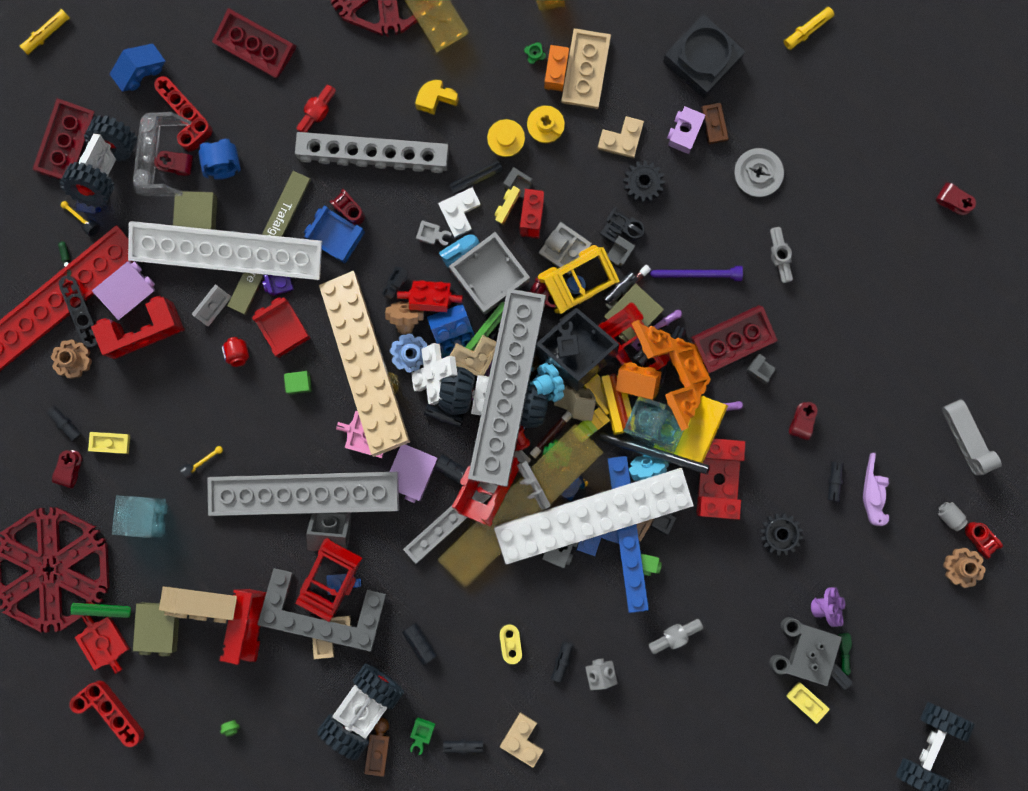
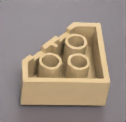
M163 587L159 610L165 611L164 615L187 619V615H189L190 619L206 621L207 617L214 618V622L226 623V619L233 620L237 596Z

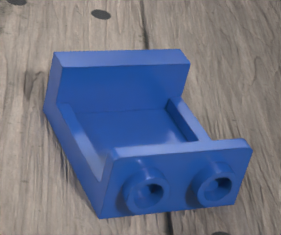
M324 205L322 209L319 208L314 216L316 219L312 225L309 224L306 227L304 238L322 241V250L345 264L365 234V231L358 225L355 226L329 210Z

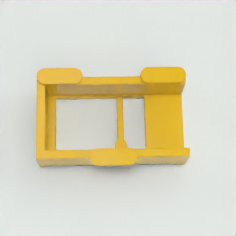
M596 245L581 251L577 259L558 269L551 267L538 275L540 282L546 284L557 307L554 309L555 313L559 314L620 282L604 247H597ZM598 256L609 280L585 292L576 276L574 268ZM571 271L581 295L574 299L562 276Z

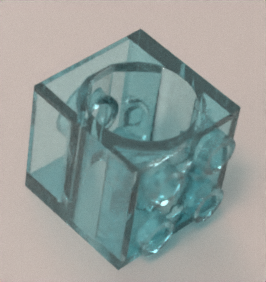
M639 396L623 432L645 444L671 453L675 452L683 433L668 405Z
M116 495L112 535L143 538L162 537V534L165 532V522H163L168 508L167 503H165L166 499Z

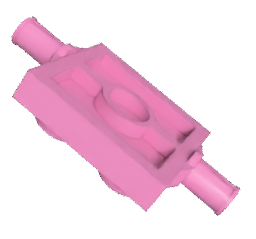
M355 411L352 422L349 425L338 422L336 430L347 432L345 448L371 455L358 411ZM384 453L377 455L376 457L383 458Z

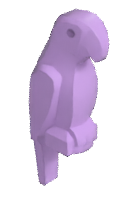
M871 453L866 470L863 501L870 524L883 526L889 521V515H885L882 512L886 500L885 487L889 485V478L874 476L873 470L876 454Z

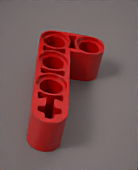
M167 77L157 78L154 83L156 91L187 124L177 136L178 143L186 151L196 150L212 135L211 125ZM167 86L171 92L167 93L163 87ZM177 98H181L180 103L174 104ZM193 112L192 117L186 118L187 113ZM206 125L204 131L198 132L200 126ZM191 137V142L184 144L185 139Z
M96 681L89 684L71 699L70 709L77 714L87 711L94 706L125 746L133 747L143 740V729L104 681ZM94 686L100 689L99 695L94 693ZM79 699L85 702L84 708L79 706ZM107 701L112 704L111 711L106 708L105 704ZM118 717H122L124 719L123 726H121L118 723ZM134 733V734H135V737H134L133 740H132V739H131V736H132V734Z

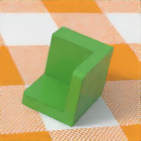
M308 371L284 374L287 394L312 392L311 378Z

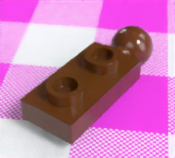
M383 717L374 726L376 734L371 733L369 737L364 773L367 775L385 776L390 736L384 735L389 728V722Z

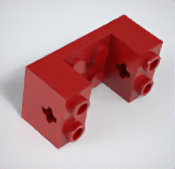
M161 296L150 299V302L145 305L154 326L146 325L140 328L141 331L137 333L130 332L124 334L121 324L107 318L98 320L96 325L91 326L102 355L116 359L184 331L174 303Z
M713 439L703 461L704 464L710 465V471L708 475L699 474L696 516L740 519L741 500H737L740 461H744L745 441ZM718 473L724 477V482L721 485L714 482V476Z

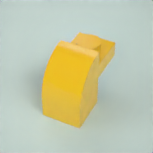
M441 80L429 81L419 90L415 102L416 109L435 114L439 101L457 106L459 100L458 93L451 88L443 89V82Z

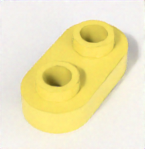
M508 624L500 630L502 655L507 663L516 664L522 658L520 636L517 627ZM512 631L513 636L510 638L507 637L506 632ZM510 650L516 652L514 657L509 656Z

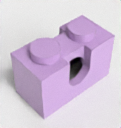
M685 106L682 112L678 111L674 122H677L675 129H670L667 139L670 140L668 146L689 154L705 114ZM680 127H687L689 132L680 131Z

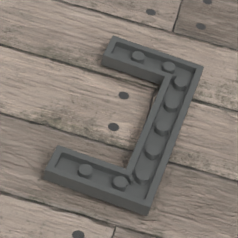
M273 568L258 626L372 652L386 594L371 590L366 591L357 628L283 611L293 573Z

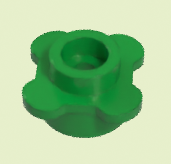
M538 42L526 46L524 49L530 64H534L537 60H544L546 54L542 51V45Z

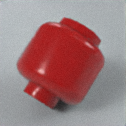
M231 337L222 346L225 362L232 367L244 365L249 358L247 344L242 339Z

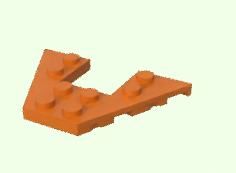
M636 320L631 324L647 358L650 359L669 353L671 362L679 374L681 383L684 385V388L665 395L668 406L671 408L681 431L689 428L688 423L694 417L695 409L698 408L701 402L700 397L705 393L706 385L711 380L694 344L687 343L680 338L674 339L669 333L657 330L653 326L647 327L642 325L640 320Z

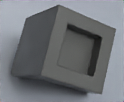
M513 167L503 185L507 190H511L513 186L520 189L521 194L519 197L523 199L525 189H530L533 179Z
M618 236L608 253L609 260L622 268L634 250L635 245Z
M759 354L746 372L763 384H767L775 368L765 361V357Z

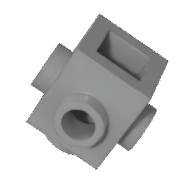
M603 658L592 661V665L585 667L590 690L606 689L618 684L612 661L604 662Z

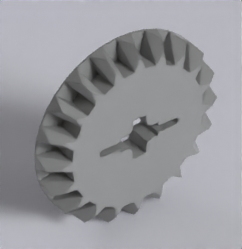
M755 148L746 151L740 156L735 165V181L744 193L750 196L766 197L774 193L782 183L784 177L782 162L776 154L767 149ZM761 169V173L764 174V176L761 175L759 178H757L756 173H754V171Z

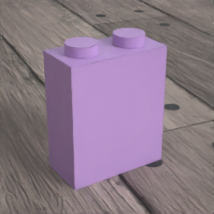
M131 261L126 262L92 290L118 320L155 290L153 287L155 283L148 276L144 277L140 271L142 269L135 261L133 263Z
M408 445L400 446L390 472H398L399 493L406 495L404 499L415 503L416 500L421 501L438 458Z

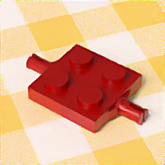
M420 280L413 281L409 292L398 291L397 299H408L409 310L447 312L451 302L462 303L463 295H451V283Z
M82 616L81 618L84 620L87 628L77 635L75 639L93 670L95 671L104 665L110 664L115 674L121 671L122 668L117 659L130 648L112 618L106 617L100 622L94 623L91 616Z

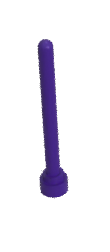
M734 266L730 270H652L650 275L654 278L730 277L734 281H742L743 267Z

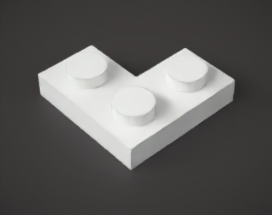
M473 187L438 203L454 238L472 231L464 213L481 206Z

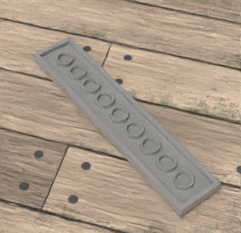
M507 289L468 476L469 480L508 487L546 295Z
M398 472L208 477V516L399 511Z

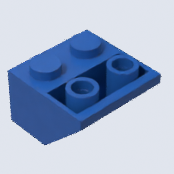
M463 303L449 308L447 312H439L427 317L436 343L440 344L442 358L450 356L456 343L465 347L474 337V332Z

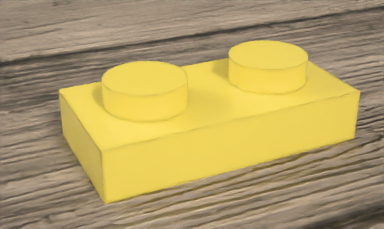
M515 186L511 190H507L504 196L506 201L495 212V220L502 225L506 222L521 194V190Z
M90 432L88 451L129 454L130 435Z
M800 682L786 695L816 724L830 710Z

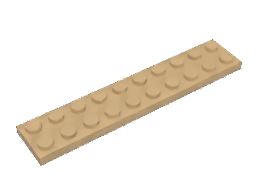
M352 271L320 284L321 294L371 455L375 457L410 443L356 273Z

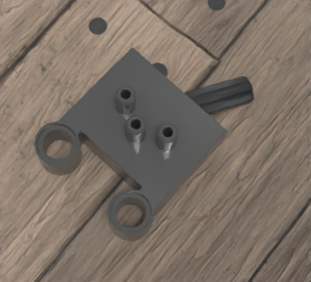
M792 617L782 620L781 630L789 636H796L789 660L778 654L771 657L769 665L773 671L778 674L787 673L824 686L828 685L831 675L844 690L852 685V681L835 663L842 637L801 624ZM789 622L795 623V629L792 632L787 630ZM783 659V668L777 669L775 666L776 662Z

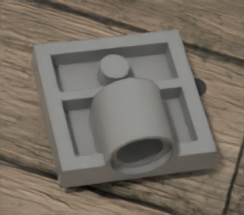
M560 222L546 240L539 254L560 268L577 259L579 253L590 247L592 243Z

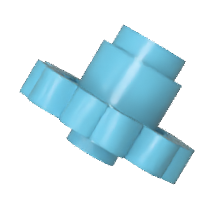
M544 363L537 368V378L533 379L530 386H533V384L536 386L538 395L549 394V401L556 402L564 397L563 390H565L558 370L553 364Z
M643 455V457H636L630 463L629 472L633 480L638 481L666 473V468L669 464L668 462Z

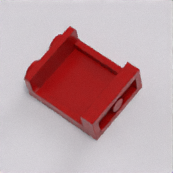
M525 189L520 236L539 239L544 191Z
M281 297L276 298L271 302L272 305L266 309L264 307L258 309L252 317L277 358L311 339L285 297L282 299Z

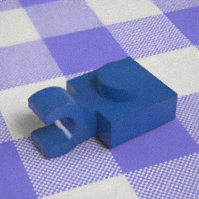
M347 574L327 575V587L339 592ZM361 578L356 579L353 587L361 586Z

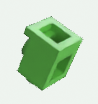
M641 554L644 575L651 576V572L659 574L662 562H659V558Z

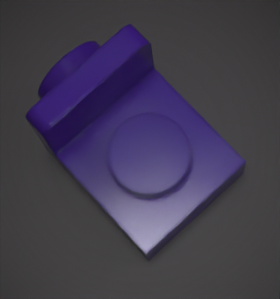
M264 275L263 287L265 292H269L271 296L294 290L291 277Z

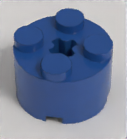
M221 139L219 142L202 143L200 145L198 153L204 177L209 178L208 175L214 176V179H225L234 176L236 170L238 172L241 170L237 147L229 139Z

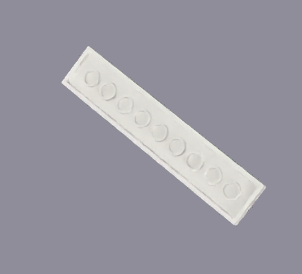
M129 222V261L320 279L322 241Z
M679 468L496 525L494 530L505 563L509 564L692 507L693 502L683 470Z

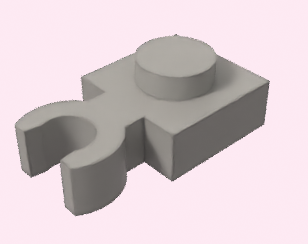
M421 221L416 240L435 245L437 240L441 245L448 246L449 243L443 241V237H451L452 234L449 231L439 232L440 226Z

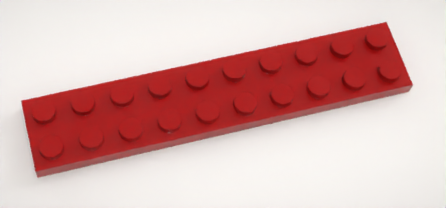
M116 225L0 320V371L70 315L59 288V281L62 277L67 276L68 270H71V276L77 279L85 301H87L94 295L92 291L94 288L129 261V238L119 226ZM65 279L66 283L63 285L70 290V293H66L67 296L78 293L77 290L72 291L71 285H73V281ZM72 297L70 303L73 307L77 308L80 307L81 300L78 297Z

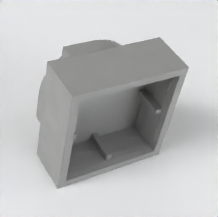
M496 232L449 266L452 274L483 315H486L506 299L507 289L519 290L530 282L529 275Z

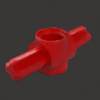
M326 85L318 98L311 97L307 101L303 109L306 115L296 128L299 132L307 133L314 122H321L326 117L329 111L327 104L336 92L332 86Z

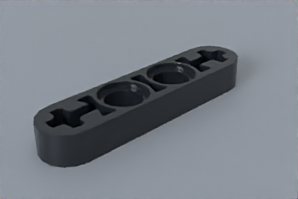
M64 276L59 281V288L80 339L85 346H95L97 344L96 338L93 339L94 343L86 341L87 331L82 332L81 330L94 326L95 323L79 283L73 276ZM65 279L73 281V285H71L72 291L77 290L78 293L67 296L66 293H70V290L63 285L66 283ZM72 297L80 298V307L75 308L71 305ZM80 315L88 317L89 322L87 325L79 324L78 317ZM89 329L90 334L94 335L93 330Z

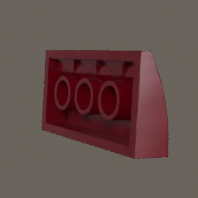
M229 8L212 40L214 44L275 78H278L297 47V45Z
M57 98L33 166L34 172L61 180L69 164L79 160L85 142L84 135L93 119L95 111Z
M760 305L690 337L708 373L778 341L763 306Z

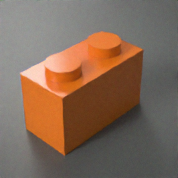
M550 45L544 89L563 91L569 48Z
M624 363L618 371L616 391L653 400L658 394L661 372L656 371L652 367L643 368L635 363Z

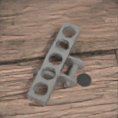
M527 461L518 464L517 466L524 477L519 483L530 484L534 490L532 494L527 496L528 499L535 498L541 510L550 507L551 505Z

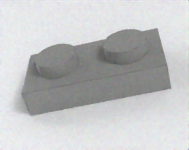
M215 284L192 315L206 326H209L231 299V296Z

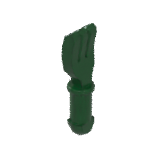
M61 241L58 247L62 258L61 262L66 267L71 258H69L66 243ZM71 270L67 271V276H71Z
M849 633L838 634V636L842 637L839 645L842 658L841 670L848 676L851 672L850 655L848 654L852 641Z

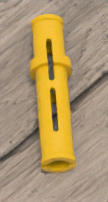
M827 6L805 25L796 28L795 32L783 41L786 48L792 50L801 41H806L811 33L834 17L833 10Z
M60 9L36 32L33 31L31 33L32 36L19 46L29 55L37 46L43 45V41L70 17Z

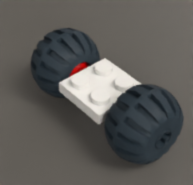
M456 367L457 376L445 377L441 381L439 397L442 399H439V407L449 414L460 415L468 412L471 400L474 398L471 414L481 415L489 377L478 375L476 388L473 390L474 374L468 369ZM529 380L520 426L525 428L541 426L544 422L548 406L549 394L538 395L536 386L534 384L530 386L533 380Z

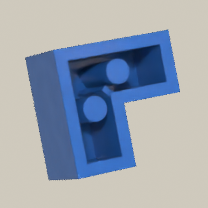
M154 44L124 49L111 70L110 76L122 92L134 91L139 88L143 77L159 74L166 61Z

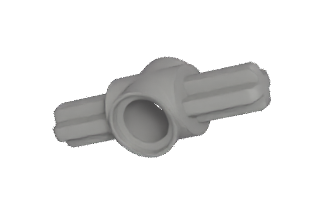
M775 227L770 229L773 247H771V260L775 267L778 266L782 283H788L793 280L789 265L792 263V251L788 244L784 243L781 228ZM777 251L784 252L785 259H780L777 256Z
M699 619L684 626H681V624L673 625L664 630L663 637L649 643V648L653 654L669 646L671 649L679 648L688 642L690 635L702 630L703 625Z

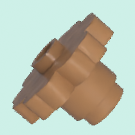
M409 302L392 303L390 307H386L385 319L390 320L391 324H395L399 333L409 334L413 331L415 324L424 319V311L409 310Z
M72 339L62 341L60 347H55L51 355V359L55 361L52 367L58 375H66L70 379L79 378L82 376V371H88L92 363L91 358L88 357L90 350L83 343H77Z
M967 548L954 549L953 555L946 556L943 566L948 570L946 578L952 584H959L961 587L967 588L975 586L976 580L983 579L985 567L981 565L983 558L979 556L978 552L969 551Z

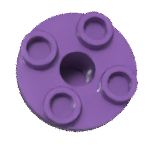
M829 587L825 591L824 598L817 599L815 597L812 600V614L814 617H820V619L826 617L831 627L843 626L842 609H845V600L843 597H840L836 587Z

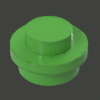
M236 720L229 721L221 725L222 730L220 733L221 735L225 734L226 737L232 736L237 733L240 725L236 723Z

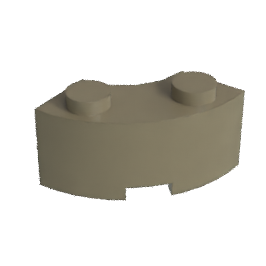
M563 380L565 390H563L564 397L554 402V406L568 410L573 418L580 421H592L596 402L592 391L589 388L586 390L581 388L577 392Z

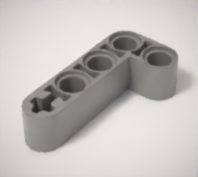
M960 399L942 408L950 429L973 474L984 475L1002 466L997 453L988 450L963 400Z

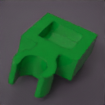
M417 717L410 738L415 739L410 747L411 752L415 746H418L420 748L419 755L422 754L424 743L429 744L435 723Z

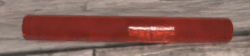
M616 373L610 374L609 377L623 431L630 430L622 394L616 391L617 375Z

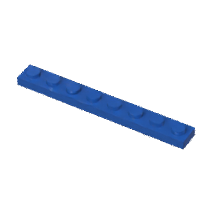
M627 456L608 458L612 489L631 484ZM637 524L618 529L629 613L649 611Z

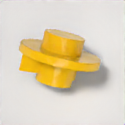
M552 106L537 107L529 115L527 128L534 140L540 143H550L561 136L564 131L565 122L559 110Z
M508 119L499 120L494 123L487 135L490 149L502 157H511L519 153L525 142L522 127L515 121Z

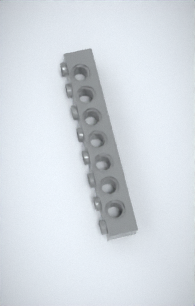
M297 132L295 155L301 162L306 163L315 160L321 164L337 162L339 165L347 166L349 163H353L359 167L375 165L376 168L385 169L386 166H390L396 170L412 168L413 171L418 172L427 169L434 173H442L447 171L449 146L442 143ZM314 146H321L318 152H312ZM333 147L339 148L336 154H331L330 151ZM351 149H358L356 155H349ZM376 150L377 154L374 157H369L368 152ZM391 151L395 152L396 155L394 158L390 159L386 157L387 153ZM408 153L415 155L412 160L405 159V156ZM428 154L434 156L429 162L424 160V157Z

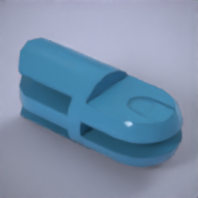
M466 235L440 251L439 254L446 267L449 268L452 263L477 246L479 240L475 235Z

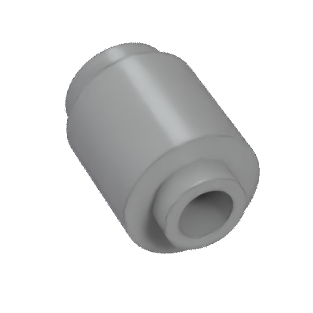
M945 502L939 507L938 515L951 529L958 531L967 524L966 516L953 502Z

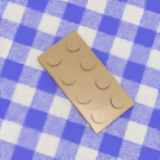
M574 28L561 103L594 109L599 108L611 34Z

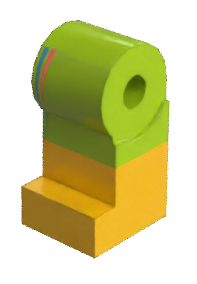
M598 407L593 413L592 421H582L572 431L583 442L607 424L610 419Z

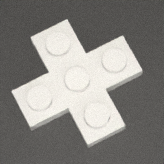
M433 343L421 349L424 367L412 372L414 391L420 392L427 389L428 403L435 405L438 404L439 399H442L439 397L442 379L457 376L455 357L448 356L442 359L440 344Z

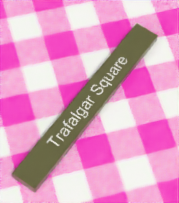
M295 171L292 172L262 235L284 237L311 181L310 178ZM244 272L228 303V307L246 315L265 274Z

